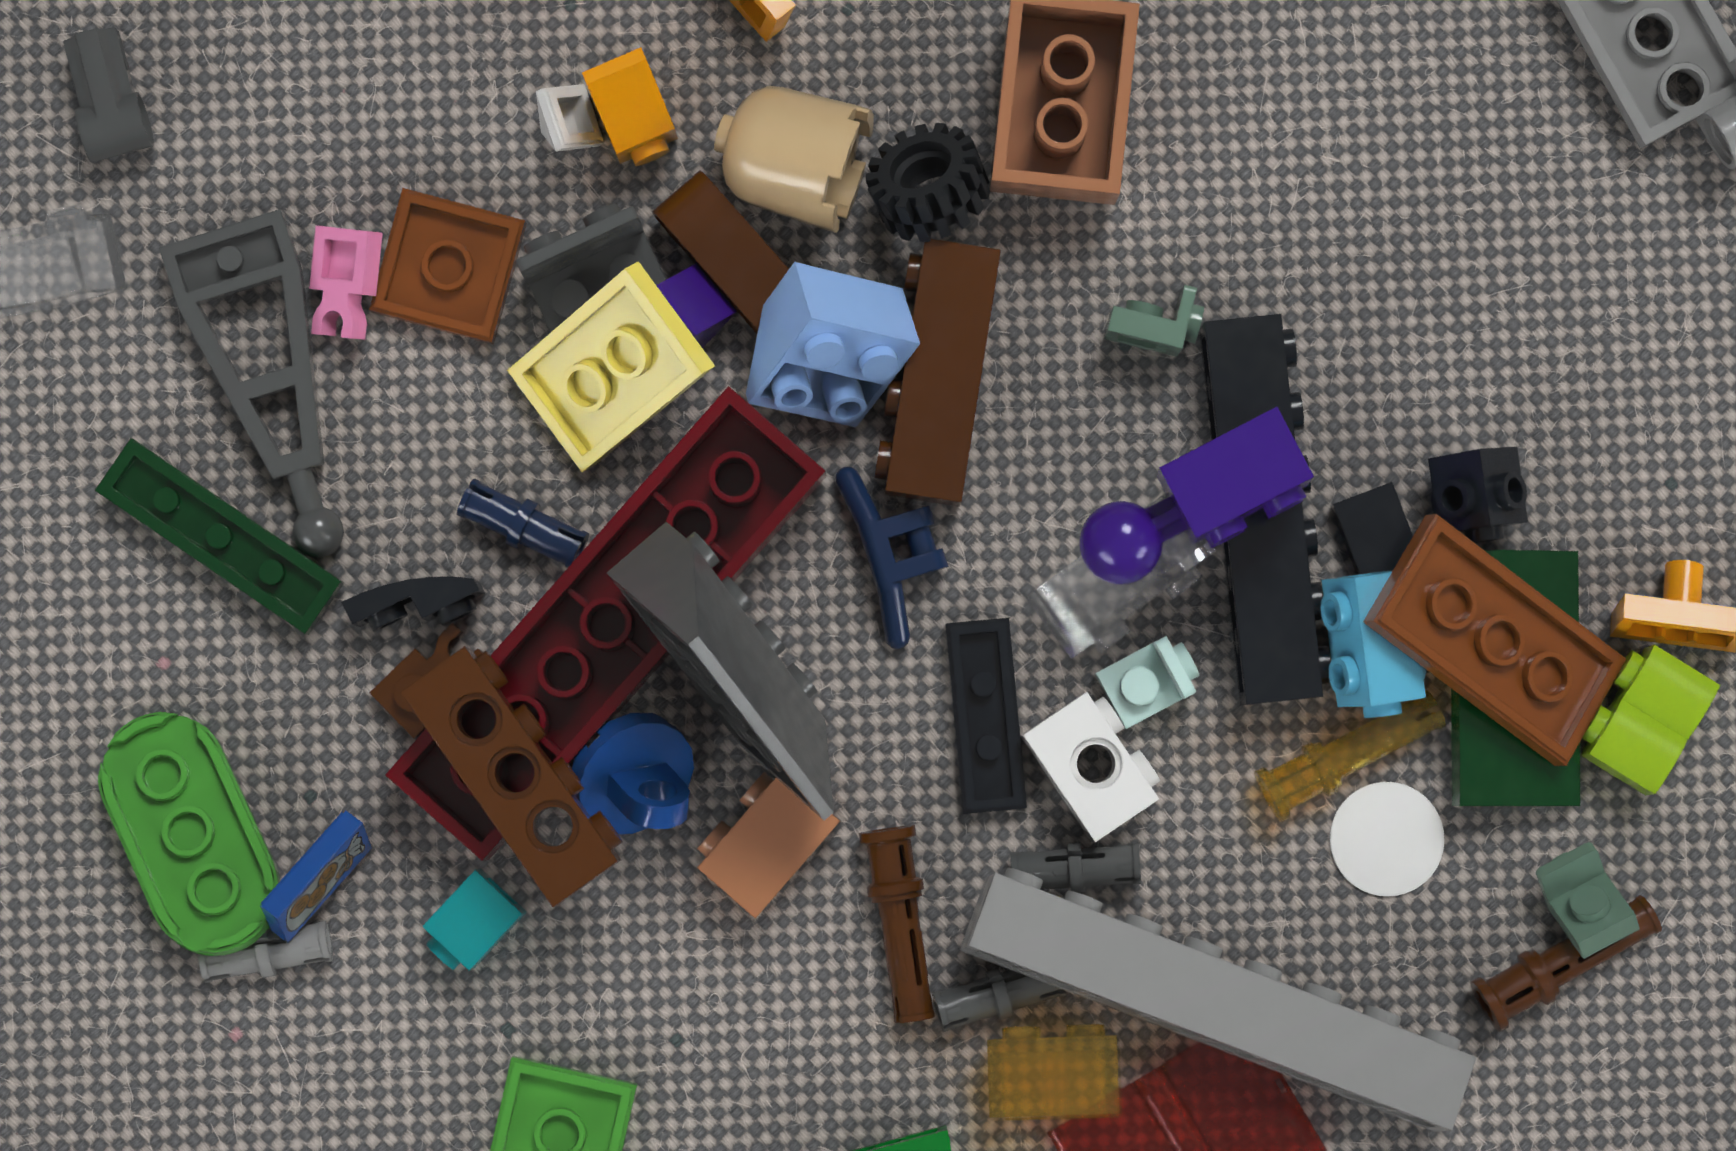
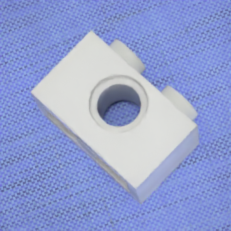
M1086 692L1020 737L1090 841L1097 842L1159 800L1152 787L1159 783L1160 779L1140 750L1129 755L1116 735L1124 729V725L1108 701L1101 697L1094 702L1088 692ZM1089 745H1097L1104 748L1112 760V768L1109 775L1098 783L1085 780L1077 768V759L1080 752Z

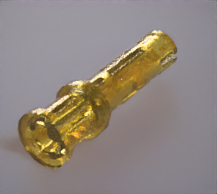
M1425 690L1426 698L1409 700L1401 704V714L1378 717L1325 746H1322L1319 742H1309L1302 746V754L1269 771L1264 767L1254 771L1258 787L1275 817L1280 822L1289 819L1290 810L1322 793L1328 797L1338 793V788L1342 787L1341 779L1363 769L1367 765L1436 729L1445 727L1446 721L1441 710L1436 713L1432 712L1417 721L1415 720L1417 715L1438 705L1432 694Z

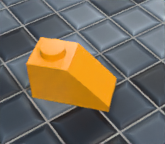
M641 47L582 72L591 99L620 164L632 159L635 166L644 165L661 158L670 151L667 143L677 140L678 137Z

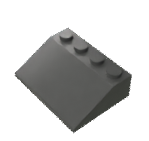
M665 522L607 572L608 576L740 746L825 821L834 813L826 722L823 715L810 699L818 692L817 689L794 663L786 668L778 657L785 650V647L774 632L761 620L755 625L752 623L745 612L753 604L730 577L727 576L722 581L712 569L719 562V559L708 544L696 532L691 533L685 538L675 528Z

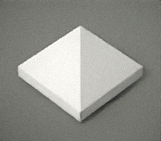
M584 84L542 88L536 91L541 133L556 152L598 147L604 144Z

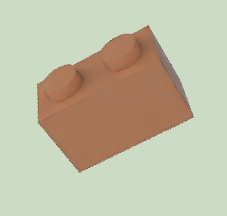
M765 772L739 800L748 810L731 828L722 820L697 848L706 857L697 868L755 919L840 822L833 814L823 821L777 778L773 780Z

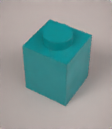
M481 868L475 869L422 926L432 936L426 945L452 970L461 963L470 971L476 968L527 911Z

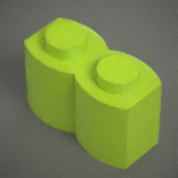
M1652 645L1645 647L1641 654L1632 650L1625 657L1626 661L1613 682L1620 688L1608 708L1600 705L1582 737L1587 742L1580 756L1645 796L1655 795L1681 755L1688 739L1699 725L1720 688V685L1658 646Z

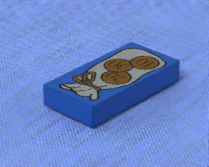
M346 810L344 813L341 812L261 902L260 907L271 931L287 943L291 941L372 849L363 822Z

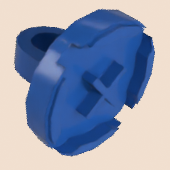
M629 713L610 720L598 729L597 733L600 736L592 742L590 747L588 748L584 745L575 756L572 770L585 788L576 797L590 816L600 810L618 834H634L647 828L670 829L681 825L687 820L690 798L689 784L694 770L692 748L676 726L670 724L665 718L655 713Z

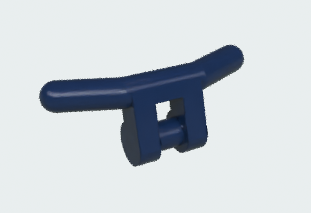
M846 466L839 469L836 473L835 483L857 525L878 592L885 641L891 648L901 649L910 640L902 581L949 567L943 548L936 549L930 526L935 525L930 506L881 519L860 474L855 468ZM906 535L912 557L895 562L889 539Z

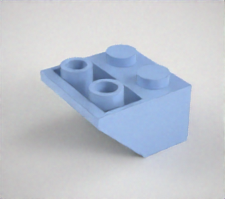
M794 262L763 304L746 389L748 403L857 427L920 345L903 288Z

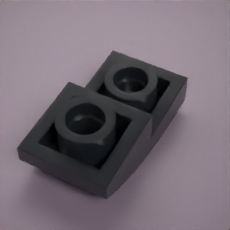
M453 576L425 577L386 584L362 592L341 603L352 625L362 627L369 623L373 632L405 618L408 613L404 605L412 601L423 620L429 622L438 617L442 626L450 624L475 611L477 608L473 599L485 594L481 583L472 578Z

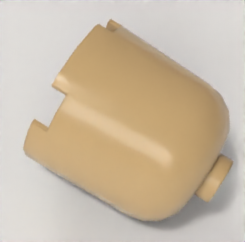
M767 86L755 90L739 105L735 116L725 114L722 117L715 137L714 150L723 153L722 169L725 182L738 199L750 205L837 233L840 223L838 217L848 218L863 178L866 162L855 160L859 136L872 137L874 114L871 109L784 87Z

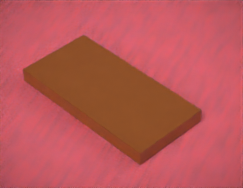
M1437 514L1425 515L1363 623L1554 766H1567L1626 661L1625 657Z

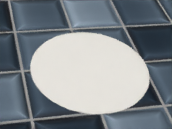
M1395 782L1373 783L1352 793L1339 807L1330 831L1331 852L1339 871L1355 887L1377 896H1398L1417 889L1435 872L1444 849L1443 825L1435 807L1419 791Z

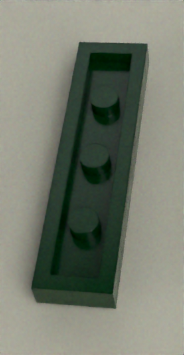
M130 438L95 489L100 495L306 635L310 634L344 584L336 576L133 438Z

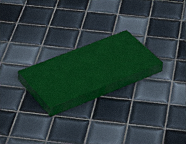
M1484 550L1579 622L1578 551ZM1451 689L1452 806H1580V743L1567 766H1554Z

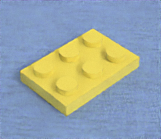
M638 261L622 270L507 371L580 471L584 472L600 462L714 368L715 365Z

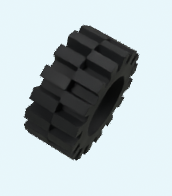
M935 123L932 132H928L926 124L914 126L916 135L908 138L905 131H901L894 135L898 144L892 147L886 142L878 148L881 158L871 157L868 163L871 173H866V183L881 220L885 223L887 230L894 235L898 232L903 240L911 241L915 232L920 242H930L931 234L934 231L939 232L941 239L951 236L949 226L957 223L961 229H964L971 223L967 213L970 212L979 216L984 209L981 199H989L990 189L987 184L990 182L972 138L969 135L965 136L963 129L954 126L949 132L946 123ZM935 177H940L938 180L929 185L915 188L926 180Z

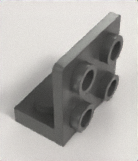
M617 203L607 205L585 216L582 219L585 228L563 238L559 231L549 232L524 246L527 255L515 261L534 295L550 332L622 270L638 261L656 285L666 280L644 233L634 206L620 210Z

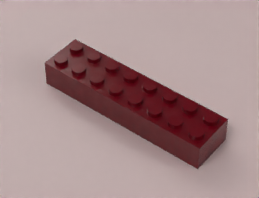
M729 386L491 654V657L509 681L500 690L514 710L525 704L537 719L547 735L538 743L552 763L563 757L571 767L575 756L583 746L589 747L599 736L597 733L598 729L614 719L670 655L608 576L607 572L667 522L685 538L691 533L696 532L719 559V562L712 568L719 579L722 581L728 576L735 581L826 478V471ZM485 701L471 703L466 707L462 715V725L465 732L475 739L484 738L489 735L496 724L495 711ZM425 729L385 776L481 861L489 860L503 845L505 839ZM519 753L507 757L501 764L500 779L508 790L521 792L530 786L534 779V767L526 756Z

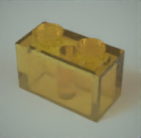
M1101 1024L1066 1026L1067 1037L1041 1038L1040 1027L1002 1028V1039L987 1040L989 1118L993 1121L1121 1118L1122 1091L1119 1038L1117 1035L1105 1036V1025Z

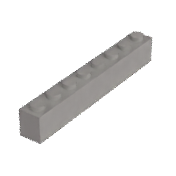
M1007 868L1004 876L995 872L985 879L960 951L1431 1131L1453 1130L1477 1058L1458 1050L1461 1040L1429 1028H1424L1422 1036L1400 1028L1399 1025L1402 1018L1394 1013L1369 1005H1365L1362 1013L1340 1005L1342 998L1340 993L1308 982L1305 983L1303 990L1280 982L1282 976L1280 970L1257 961L1246 960L1244 967L1222 960L1220 957L1223 949L1204 940L1186 937L1183 945L1160 935L1163 926L1144 917L1126 914L1123 922L1100 912L1103 903L1084 894L1067 891L1063 899L1040 889L1043 880L1027 872Z

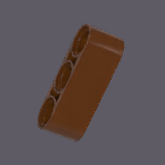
M699 170L656 207L652 214L695 264L699 265L737 310L738 314L757 334L763 304L789 269L714 183Z

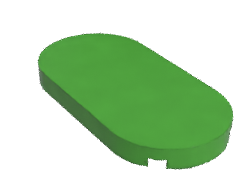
M154 712L135 718L120 728L107 747L109 749L104 755L103 764H100L98 786L103 803L151 911L161 929L178 945L191 952L208 956H221L243 950L256 942L268 930L269 925L260 907L261 902L281 880L274 859L229 760L216 737L207 727L195 720L193 721L188 717L167 712Z

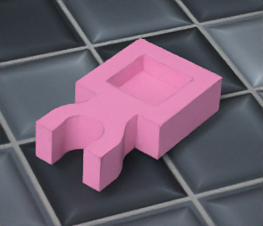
M315 226L309 289L323 290L322 301L313 315L311 334L336 336V322L341 315L343 320L341 338L365 340L367 320L361 305L362 295L376 296L383 233Z

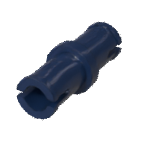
M475 478L470 482L469 488L465 490L457 509L458 516L470 519L507 537V545L518 550L524 545L564 564L566 568L585 549L589 538L588 532L580 531L540 512V504L530 499H526L524 503H521L482 484L481 481Z

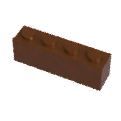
M931 239L930 242H924L923 254L910 253L904 290L916 292L912 319L920 345L905 363L903 380L894 378L888 388L884 415L897 417L893 442L880 440L874 477L887 480L885 495L957 507L961 505L1000 260V249Z

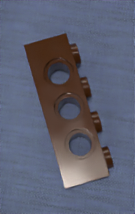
M464 646L400 693L551 906L556 907L621 861L614 848L623 841L600 810L590 816L578 800L576 795L585 788L564 758L561 757L552 763L541 748L538 741L547 735L528 707L522 704L514 710L500 688L509 681L491 655L484 651L479 656H476L471 648ZM475 701L489 703L496 714V724L493 731L480 739L469 736L462 725L464 710ZM519 753L526 756L532 762L534 779L527 789L521 792H513L503 785L499 772L501 764L507 757ZM551 807H559L565 810L571 817L573 824L569 839L558 846L546 843L540 837L537 829L540 815Z

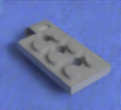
M1557 0L1640 149L1696 119L1719 160L1731 170L1736 168V48L1709 0ZM1645 18H1653L1665 26L1668 33V41L1664 49L1650 51L1638 43L1635 35L1638 21ZM1684 73L1696 81L1699 88V96L1695 104L1680 106L1670 99L1666 90L1670 75Z

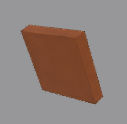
M402 188L378 275L376 296L372 297L369 310L372 313L494 345L516 265L515 260L518 258L527 225L526 221Z

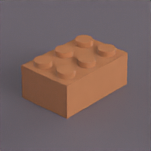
M1010 0L989 187L990 192L1109 205L1116 204L1121 188L1140 3L1113 0Z

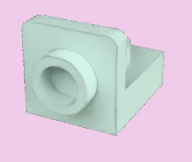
M1167 636L1095 673L1114 711L1124 725V730L1195 694L1196 690L1191 680L1200 676L1184 644L1180 642L1172 647Z

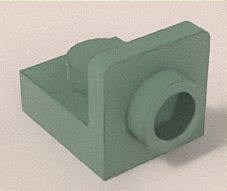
M1183 286L1179 293L1173 320L1162 317L1163 308L1142 301L1127 300L1125 308L1113 306L1109 314L1103 339L1177 357L1183 349L1184 341L1195 344L1198 337L1204 306L1193 304L1197 287Z
M1591 842L1560 854L1551 862L1536 870V876L1548 910L1583 959L1640 930L1634 911L1605 873L1599 853Z

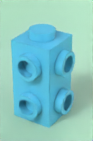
M1392 571L1372 572L1321 580L1323 590L1321 617L1328 630L1331 653L1329 680L1332 689L1336 693L1337 707H1362L1364 718L1401 714V702L1426 698L1424 686L1426 669L1363 623Z

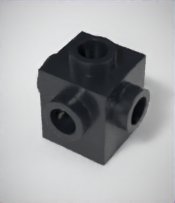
M1517 447L1483 448L1428 458L1433 491L1431 504L1434 514L1439 515L1461 533L1464 532L1465 536L1474 543L1504 539V526L1528 522L1525 504L1527 488L1521 476Z

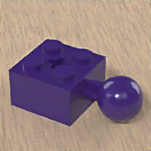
M1278 407L1159 467L1157 478L1167 495L1166 498L1147 508L1132 502L1116 501L1102 505L1093 511L1083 524L1080 533L1079 548L1082 559L1087 568L1099 579L1112 584H1131L1146 577L1156 567L1161 557L1164 542L1184 532L1188 535L1192 545L1206 539L1212 549L1245 532L1248 526L1244 518L1264 509L1268 519L1303 502V499L1307 496L1302 488L1311 482L1314 475Z

